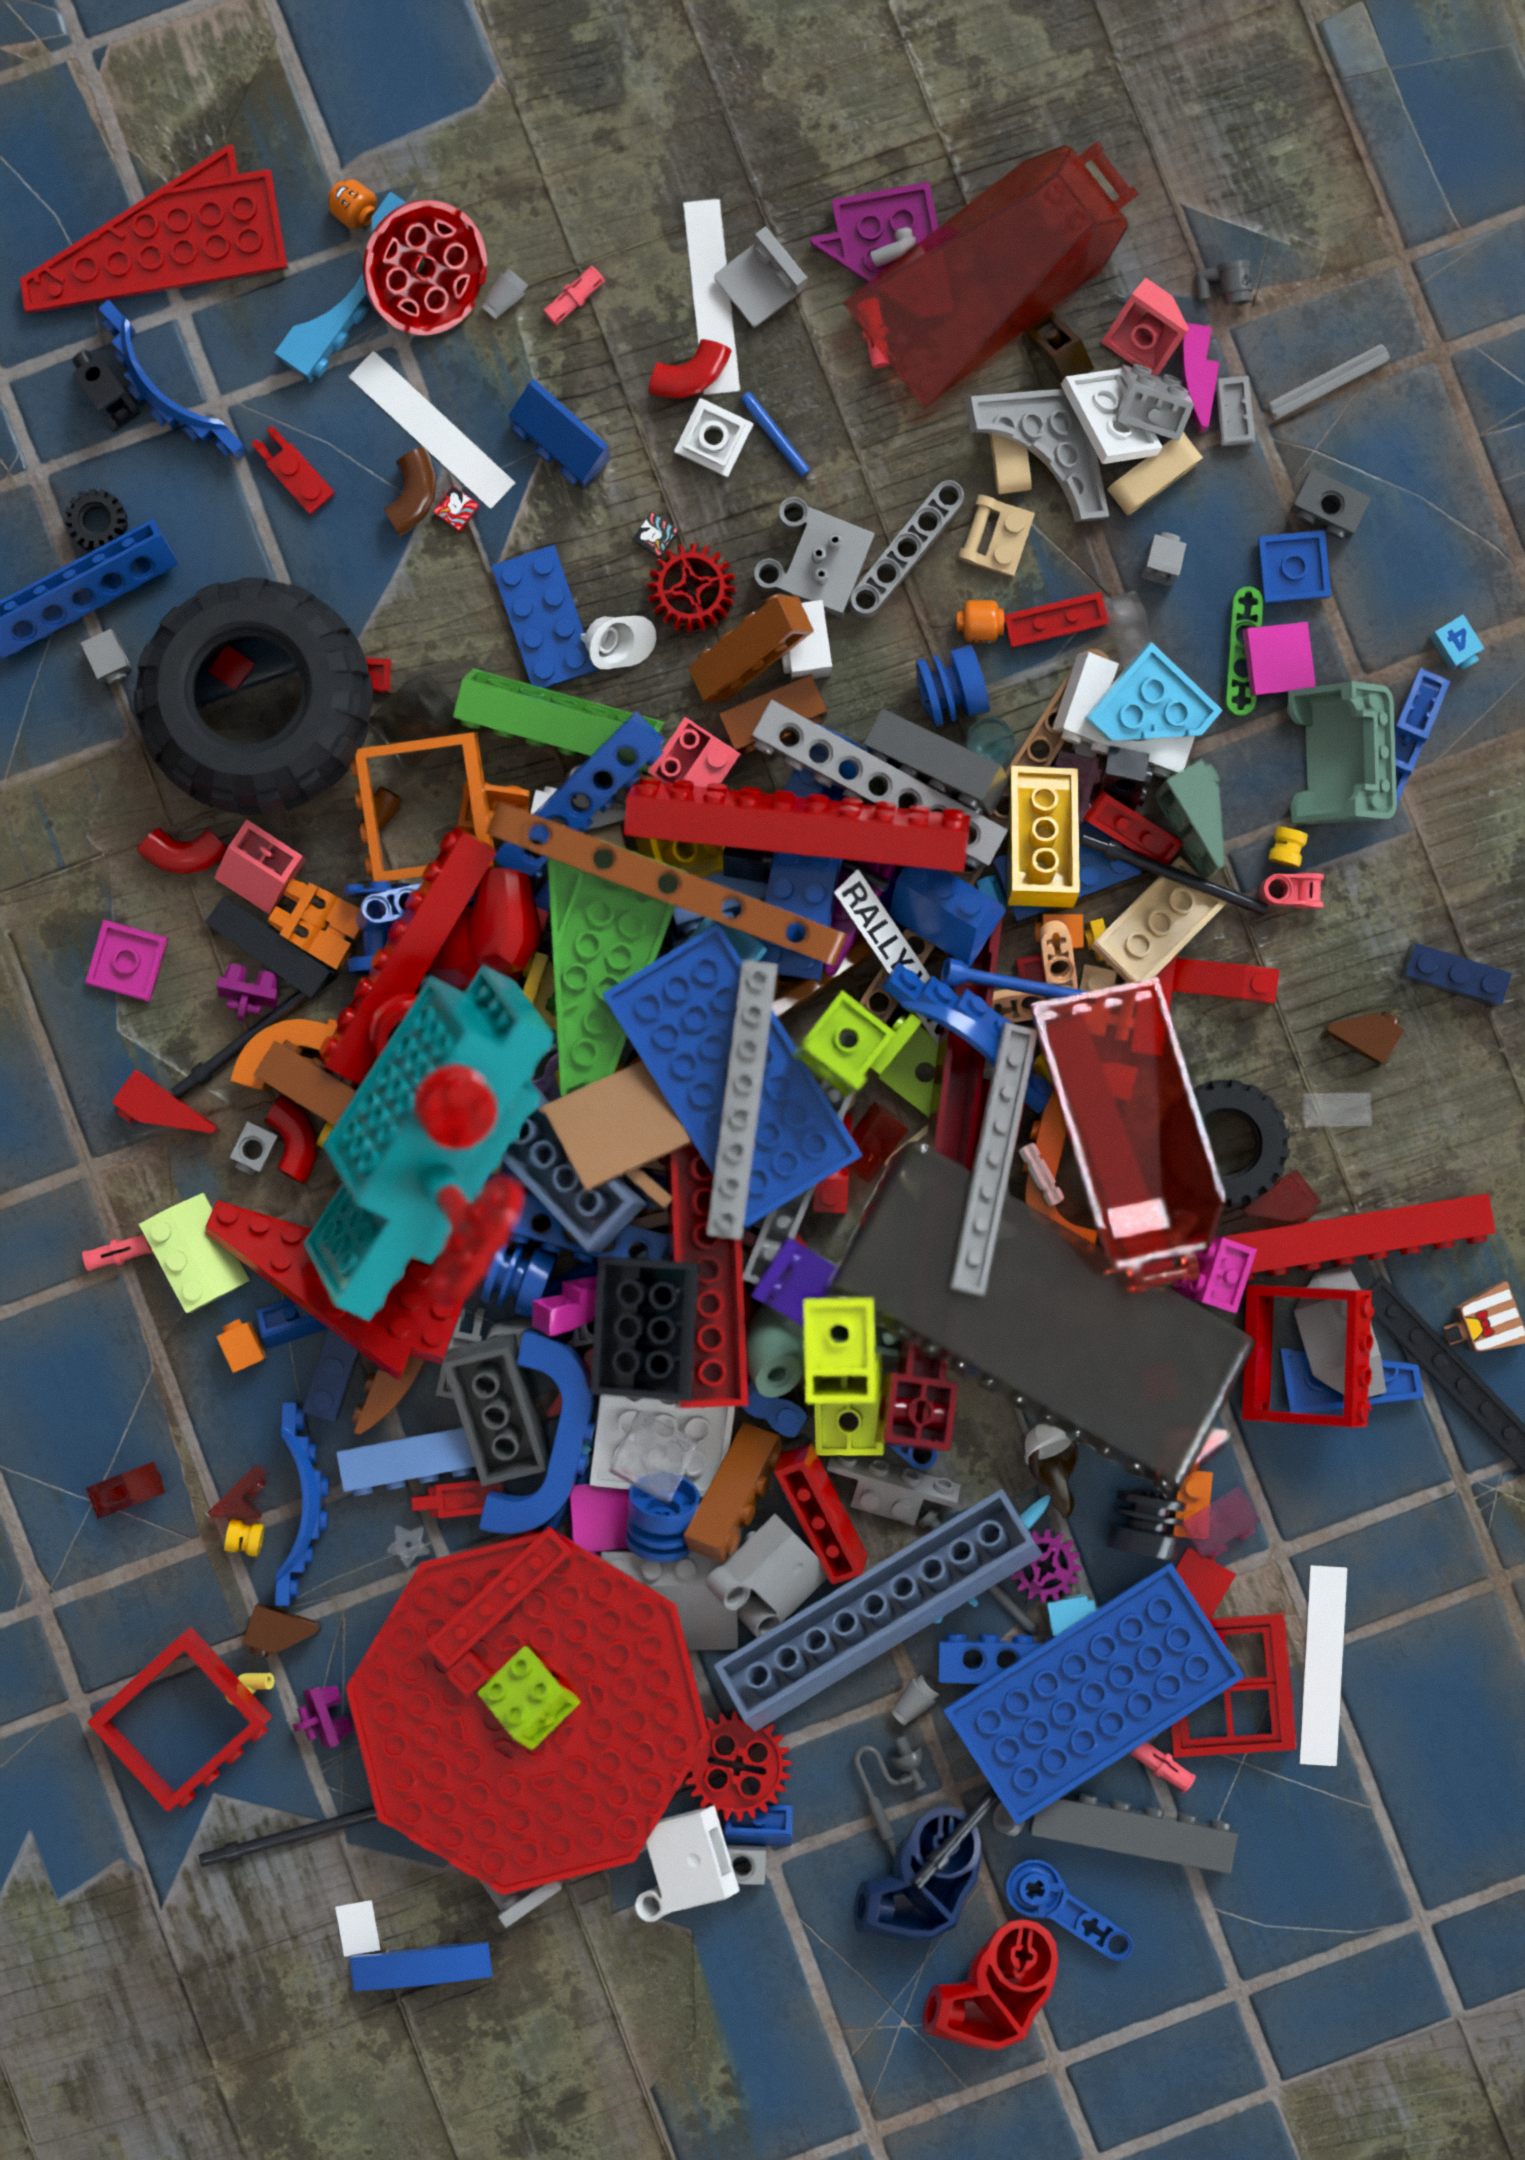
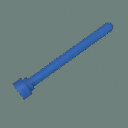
M947 958L942 967L941 981L951 986L957 987L959 984L971 982L1086 1005H1093L1096 1002V995L1093 992L970 969L967 964H963V961L959 959Z

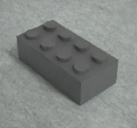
M883 708L864 742L871 755L945 796L963 803V806L980 815L982 813L990 817L993 815L1010 782L1000 764Z
M513 1333L448 1349L443 1361L482 1486L547 1471L548 1462L551 1458L524 1367L516 1365L519 1351Z

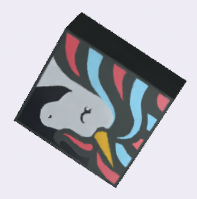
M651 511L632 539L660 559L679 530Z

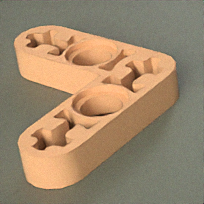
M1060 921L1047 922L1039 931L1045 982L1042 983L1078 989L1072 940L1068 928ZM1053 933L1059 934L1058 944L1060 950L1054 951L1051 941ZM1063 960L1068 963L1067 969L1062 973L1050 971V967L1056 961ZM1005 989L994 991L992 1009L994 1010L995 1004H1001V1012L998 1014L1007 1018L1011 1023L1067 1013L1075 1009L1078 1003L1065 1000L1060 1001L1059 999L1048 997L1050 1004H1046L1044 996ZM1028 996L1039 998L1038 1004L1033 1008H1024L1021 1004ZM1011 1000H1014L1017 1010H1012Z

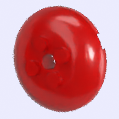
M430 199L416 200L403 204L385 216L371 234L363 258V280L366 293L373 308L391 326L414 335L437 334L460 323L476 305L473 302L478 295L481 285L484 286L487 274L485 245L473 221L464 212L452 205ZM423 258L425 263L422 272L417 273L416 270H418V265Z

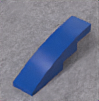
M1419 668L1394 723L1397 805L1408 777L1413 772L1423 744L1429 736L1450 684V680L1422 668Z
M488 1942L428 1945L417 1949L357 1954L350 1957L354 1991L424 1986L492 1976Z

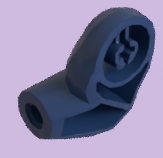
M938 1807L928 1810L916 1819L910 1832L902 1840L895 1854L893 1874L884 1878L861 1882L857 1891L854 1908V1922L858 1932L903 1940H931L956 1927L963 1903L976 1884L979 1873L981 1840L978 1827L975 1826L948 1857L949 1863L941 1872L936 1871L921 1890L915 1888L910 1883V1880L926 1863L925 1858L932 1849H938L967 1814L956 1808Z

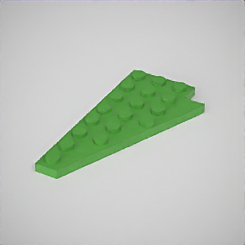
M599 850L594 854L593 862L597 868L605 870L611 867L613 857L607 850ZM549 858L548 870L561 1097L614 1074L627 1035L602 994L655 962L675 906ZM668 865V866H670V867H673V868H675V869H678V870H681V871H683V872L688 873L687 871H684V870H682V869H679V868H676V867H674V866ZM669 874L662 875L658 879V889L664 894H671L677 887L676 879Z

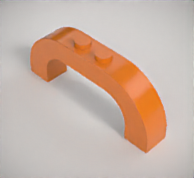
M291 1019L266 1027L256 1034L243 1048L234 1066L230 1081L268 1093L270 1085L253 1074L273 1042L277 1041L283 1044L287 1039L303 1050L319 1052L323 1041L328 1036L332 1037L338 1026L337 1021L328 1019L327 1024L306 1019ZM379 1055L376 1057V1059H375V1061L373 1062V1064H372L371 1067H373V1065H374V1063L376 1062V1060L378 1059Z
M1100 1063L1113 1099L1129 1101L1137 1068L1118 1063ZM1061 1087L1053 1089L1047 1106L1042 1109L1040 1120H1033L1029 1139L1035 1140L1034 1144H1036L1041 1153L1039 1157L1044 1159L1054 1179L1056 1178L1069 1120L1066 1118L1061 1106V1101L1065 1100ZM1023 1161L1021 1171L1027 1173L1023 1192L1024 1208L1033 1231L1055 1253L1074 1261L1090 1264L1098 1231L1073 1225L1059 1214L1055 1205L1048 1206L1042 1196L1044 1192L1042 1190L1039 1191L1027 1168L1029 1166L1028 1163Z

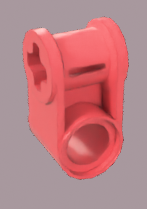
M1273 874L1260 883L1258 889L1259 898L1269 906L1322 909L1324 903L1320 901V890L1324 874ZM1272 881L1278 882L1283 887V895L1280 899L1272 897L1269 893L1268 887Z

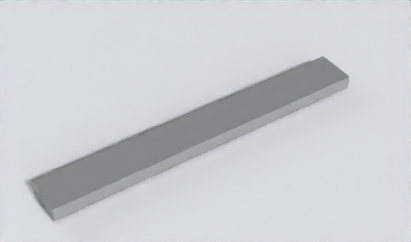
M1006 1022L1002 1025L949 1289L981 1297L985 1294L1038 1030Z

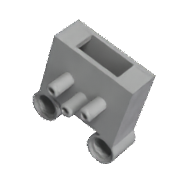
M787 498L779 508L780 525L788 532H799L804 528L805 530L787 574L784 573L782 565L775 559H763L756 565L754 570L755 585L763 593L770 594L776 592L784 596H798L802 603L823 600L824 612L843 618L851 594L874 541L875 533L810 508L801 498ZM792 507L798 508L803 513V517L797 522H790L784 516L786 510ZM768 568L773 569L777 572L778 579L774 583H764L760 579V573Z
M776 1514L757 1532H749L745 1537L746 1543L724 1565L714 1569L706 1580V1586L725 1608L729 1610L738 1609V1618L756 1638L780 1625L828 1578L818 1557ZM750 1589H754L759 1595L749 1598Z

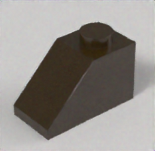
M1052 311L1024 328L1025 333L1050 371L1061 382H1063L1066 376L1085 374L1094 369L1081 338Z

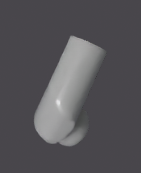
M901 228L895 232L894 236L897 242L871 251V257L876 267L895 261L914 248L916 237L912 236L910 228Z

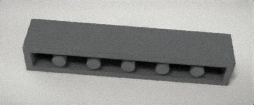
M1078 1793L1077 1798L1063 1795L1031 1816L1029 1832L1032 1836L1231 1874L1238 1833L1235 1829L1230 1828L1231 1823L1211 1819L1210 1824L1197 1822V1816L1186 1813H1177V1818L1165 1816L1163 1809L1144 1806V1811L1130 1809V1803L1119 1800H1111L1109 1805L1097 1802L1098 1797L1083 1793Z

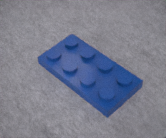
M555 545L492 565L491 567L531 685L547 689L597 672L596 666L593 665L589 658L585 643L580 638L584 631Z
M1090 823L1079 826V840L1082 833L1085 832L1106 841L1109 838L1117 841ZM1122 844V847L1132 851V849ZM1079 845L1080 893L1077 899L1141 875L1138 867L1120 860L1113 862L1103 858L1102 853ZM1007 854L992 861L1007 897ZM1010 905L1016 922L1055 908Z
M774 851L765 903L830 927L836 898L834 892L838 887L842 859ZM798 923L790 924L786 929L787 939L792 943L801 941L804 937L803 927ZM758 938V942L767 949V952L758 962L777 964L776 975L815 981L821 980L824 962Z

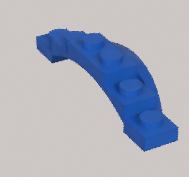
M109 300L98 308L104 316L101 323L113 336L118 332L120 333L111 342L117 349L113 355L128 369L124 374L130 383L126 389L138 402L145 399L153 407L148 412L161 426L167 422L174 430L181 423H184L181 426L183 431L193 441L199 438L205 445L216 436L217 438L213 443L226 457L231 453L239 460L248 452L221 420L191 412L164 395L147 377L135 356L130 336L136 331L131 323Z
M898 963L891 970L882 988L898 1000L907 1011L933 1020L957 1034L979 1051L994 1066L1002 1025L1005 1022L1012 1023L1007 1018L1000 1016L981 997L974 995L968 989L958 996L947 984L940 982L934 976L924 983L913 971ZM1033 1056L1024 1102L1039 1113L1047 1106L1054 1087L1045 1077L1032 1070L1036 1062V1058Z
M300 1401L282 1402L281 1437L289 1447L299 1472L302 1488V1515L294 1546L283 1565L276 1571L275 1606H289L293 1603V1598H298L299 1578L294 1577V1572H305L307 1565L313 1564L314 1545L310 1544L312 1539H319L322 1537V1531L328 1530L329 1516L328 1511H323V1497H329L330 1479L329 1477H324V1469H313L311 1463L317 1462V1443H312V1435H299V1429H304L305 1412H302V1409H300Z

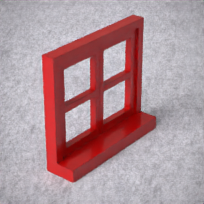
M1274 1611L1270 1614L1207 1618L1225 1647V1635L1263 1632L1267 1676L1243 1678L1223 1691L1228 1736L1190 1738L1188 1715L1172 1724L1174 1758L1296 1750L1297 1738L1285 1611ZM1268 1689L1272 1733L1234 1735L1231 1691Z

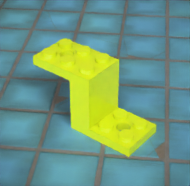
M805 1298L806 1403H814L815 1447L817 1455H884V1444L875 1443L883 1374L882 1353H875L874 1298ZM842 1324L847 1327L849 1331L848 1340L845 1342L834 1341L830 1336L832 1326ZM846 1412H851L857 1416L859 1424L855 1429H845L840 1423V1416Z

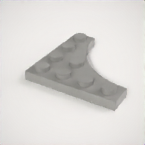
M1063 389L970 396L964 400L971 433L995 434L1010 439L1027 448L1048 467L1068 499L1074 522L1103 520L1109 517L1097 453Z

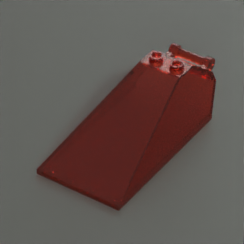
M1099 141L1095 142L1080 156H1077L1071 147L1063 145L1021 162L843 303L925 409L1106 266L1128 229L1127 219L1120 210L1135 199L1139 193L1133 186L1130 188L1102 152L1104 148ZM1091 160L1120 196L1114 202L1086 168L1085 165Z
M1156 977L1031 1004L1030 1010L1094 1224L1114 1271L1127 1269L1129 1286L1133 1294L1145 1292L1148 1287L1186 1279L1188 1282L1199 1279L1200 1270L1195 1253L1202 1252L1212 1246L1222 1209L1227 1199L1159 978ZM1181 1256L1182 1266L1143 1275L1141 1265Z

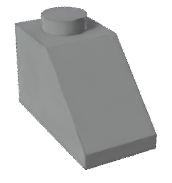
M1161 532V535L1154 534L1140 578L1172 587L1179 577L1187 543L1180 542V537L1167 532Z

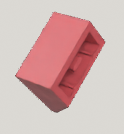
M684 717L662 750V755L654 762L648 774L660 778V782L674 784L675 780H689L694 782V786L707 787L711 783L724 784L740 761L741 753Z
M246 819L228 846L214 879L271 915L283 897V893L290 880L295 879L307 859Z

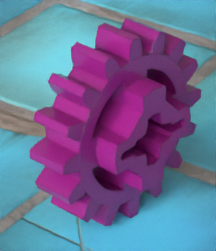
M1048 1528L1044 1529L1043 1536L1040 1537L1035 1530H1032L1031 1536L1036 1544L1048 1543L1045 1549L1041 1551L1043 1556L1028 1564L1032 1570L1030 1582L1026 1579L1023 1568L1010 1575V1578L1020 1579L1016 1588L1018 1591L1028 1588L1027 1598L1032 1599L1037 1593L1041 1603H1045L1047 1595L1050 1594L1055 1601H1058L1059 1591L1062 1590L1069 1595L1071 1592L1067 1586L1068 1583L1078 1584L1079 1582L1073 1576V1572L1082 1570L1081 1565L1074 1563V1560L1080 1557V1553L1078 1551H1069L1074 1543L1071 1540L1062 1543L1063 1534L1061 1532H1058L1053 1538ZM1060 1549L1066 1556L1067 1569L1060 1566L1057 1559ZM1050 1556L1049 1562L1053 1569L1051 1571L1045 1570L1043 1574H1039L1040 1568L1036 1565L1038 1560L1045 1561ZM1054 1578L1060 1580L1058 1584L1052 1587L1042 1588L1045 1581Z

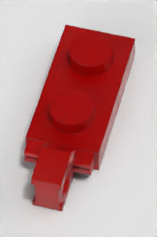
M480 1479L435 1484V1486L427 1487L428 1495L413 1496L411 1498L412 1511L430 1509V1517H438V1519L482 1514L486 1496L491 1490L504 1493L503 1481L486 1486L481 1485Z

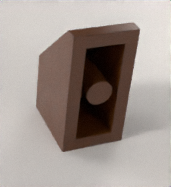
M1383 1011L1381 1015L1372 1013L1326 1025L1322 1032L1380 1066L1386 1063L1405 1029L1398 1026L1400 1023L1399 1019Z
M259 1602L254 1607L242 1644L250 1646L249 1652L268 1657L269 1653L276 1654L316 1634L321 1630L323 1623Z

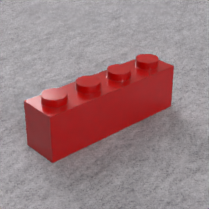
M812 1443L781 1453L774 1473L831 1584L834 1585L862 1575L868 1554Z

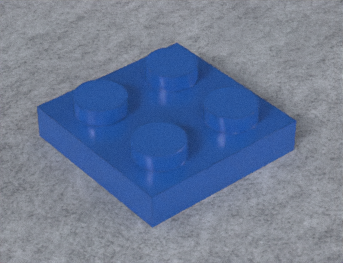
M1325 530L1258 536L1257 544L1263 604L1331 597Z

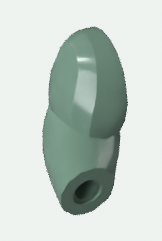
M825 1259V1260H827L828 1262H830L831 1264H833V1265H835L836 1267H838L834 1261ZM843 1277L829 1298H843ZM764 1302L751 1316L745 1326L747 1374L757 1391L765 1397L773 1398L788 1393L801 1378L805 1369V1337L803 1326Z

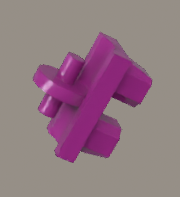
M229 964L224 977H218L216 988L219 989V997L228 998L227 1008L238 1011V1021L245 1022L248 1013L260 1015L262 1006L274 1009L278 1007L279 995L276 973L264 970L259 971L257 983L254 985L245 983L247 968L236 964Z
M311 1687L303 1690L312 1717H310L306 1705L297 1708L301 1721L293 1724L294 1731L304 1729L309 1741L317 1738L313 1726L315 1725L323 1748L339 1745V1740L352 1733L353 1729L347 1715L331 1720L327 1708L342 1702L338 1687Z

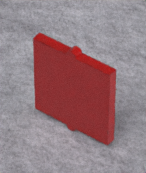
M1187 1547L1175 1569L1205 1616L1212 1618L1236 1574L1215 1563V1558H1207Z

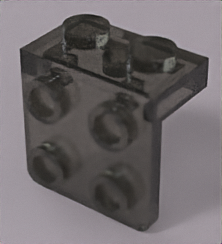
M428 672L408 680L369 720L372 728L386 745L451 736L466 727L460 724L461 719L453 718L456 704L450 701L442 691L439 682L431 677ZM435 748L394 755L406 769L410 770L415 768Z

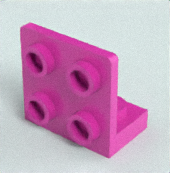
M1193 1231L1184 1246L1185 1255L1181 1268L1174 1277L1173 1294L1236 1314L1257 1249L1223 1237Z

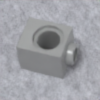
M112 629L81 642L90 665L101 683L108 682L109 685L118 683L127 677V672L133 670L116 633Z
M247 1121L230 1158L237 1161L236 1168L250 1175H254L255 1171L264 1173L281 1136ZM256 1140L262 1145L263 1151L259 1158L252 1160L246 1154V1147L251 1141Z
M726 1844L731 1864L735 1858L740 1856L748 1858L752 1864L746 1872H737L733 1868L737 1884L765 1885L766 1846Z

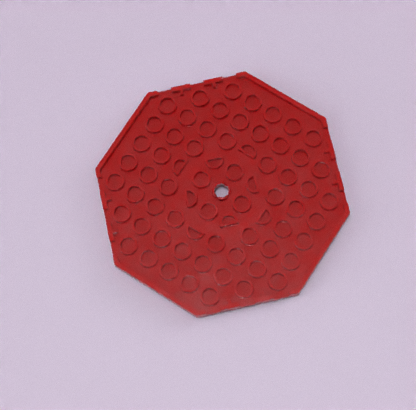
M544 1531L421 1562L345 1687L378 1820L408 1836L410 1840L428 1851H433L448 1860L450 1864L471 1877L474 1876L491 1886V1889L501 1895L635 1862L709 1738L677 1604L559 1532L557 1533L573 1549V1552L470 1648L471 1652L492 1673V1676L469 1698L466 1699L447 1679L444 1673L448 1669L429 1650L425 1643ZM524 1646L530 1648L556 1681L573 1692L581 1702L533 1750L516 1741L478 1695V1691Z

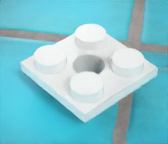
M699 398L674 453L728 478L754 423ZM710 429H718L724 437L719 444L710 445L704 439L705 433Z

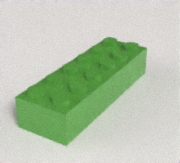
M473 668L462 679L453 718L461 719L460 724L466 727L479 729L480 725L493 728V733L498 736L512 738L514 734L525 737V742L534 746L544 747L545 743L557 746V751L566 755L577 756L578 752L591 756L633 713ZM640 715L662 735L665 722ZM622 748L619 750L621 758L625 761L636 759V754L632 749ZM645 763L637 773L641 774L642 771L648 772L650 767Z

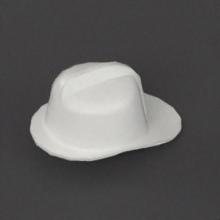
M603 616L596 619L589 626L587 632L582 633L580 636L581 640L585 643L590 660L599 669L629 667L641 663L650 655L657 639L656 629L652 622L643 616L616 618Z

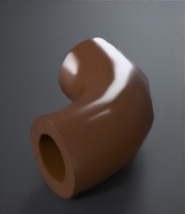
M424 446L409 451L396 461V465L404 480L403 490L399 498L383 508L399 537L408 533L426 517L435 499L437 476L430 455Z

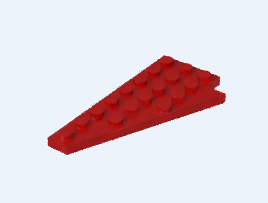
M233 144L225 146L21 277L20 285L25 312L32 314L288 269L271 169L239 174Z
M216 1200L206 1224L205 1234L393 1378L401 1380L410 1355L440 1365L443 1364L467 1296L458 1304L451 1306L432 1297L430 1282L434 1269L433 1265L409 1259L404 1267L401 1279L392 1285L386 1295L384 1305L379 1311L374 1313L369 1321L334 1304L303 1245L312 1230L311 1228Z

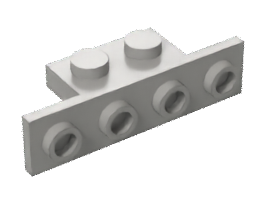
M861 1455L830 1456L826 1470L858 1480L850 1507L914 1526L923 1499L956 1508L961 1484L954 1483L947 1478L933 1477L912 1468H902L888 1464L882 1459H871Z

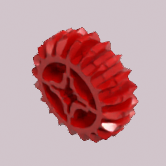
M691 543L690 553H684L683 545L679 544L677 545L678 556H674L669 549L665 551L669 562L666 563L662 559H656L655 564L661 569V572L657 570L649 571V576L657 580V582L647 583V590L657 593L648 596V602L652 604L660 602L653 609V613L660 615L666 612L662 619L664 625L675 619L673 627L675 631H679L682 623H686L687 633L692 634V624L698 623L699 630L703 633L706 631L704 621L709 620L710 624L716 627L718 622L714 616L715 614L724 619L728 616L722 605L733 607L734 600L726 597V595L736 594V587L726 584L733 582L735 575L733 573L723 574L730 568V564L726 561L717 565L721 554L716 552L709 558V546L705 545L702 548L701 554L696 553V543ZM690 563L707 567L714 573L715 577L697 576L693 572ZM680 566L682 571L681 581L671 586V589L664 590L667 577L675 568ZM686 574H689L690 580L694 582V585L697 583L700 585V587L696 588L695 596L697 603H694L693 597L689 595L688 591L686 593L683 592L687 588ZM719 586V593L715 602L703 611L701 606L702 596L712 591L711 588ZM667 600L687 601L691 606L693 614L676 610Z

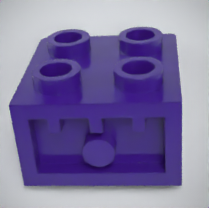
M786 1236L753 1288L751 1296L762 1303L765 1302L804 1327V1299L829 1298L844 1272Z

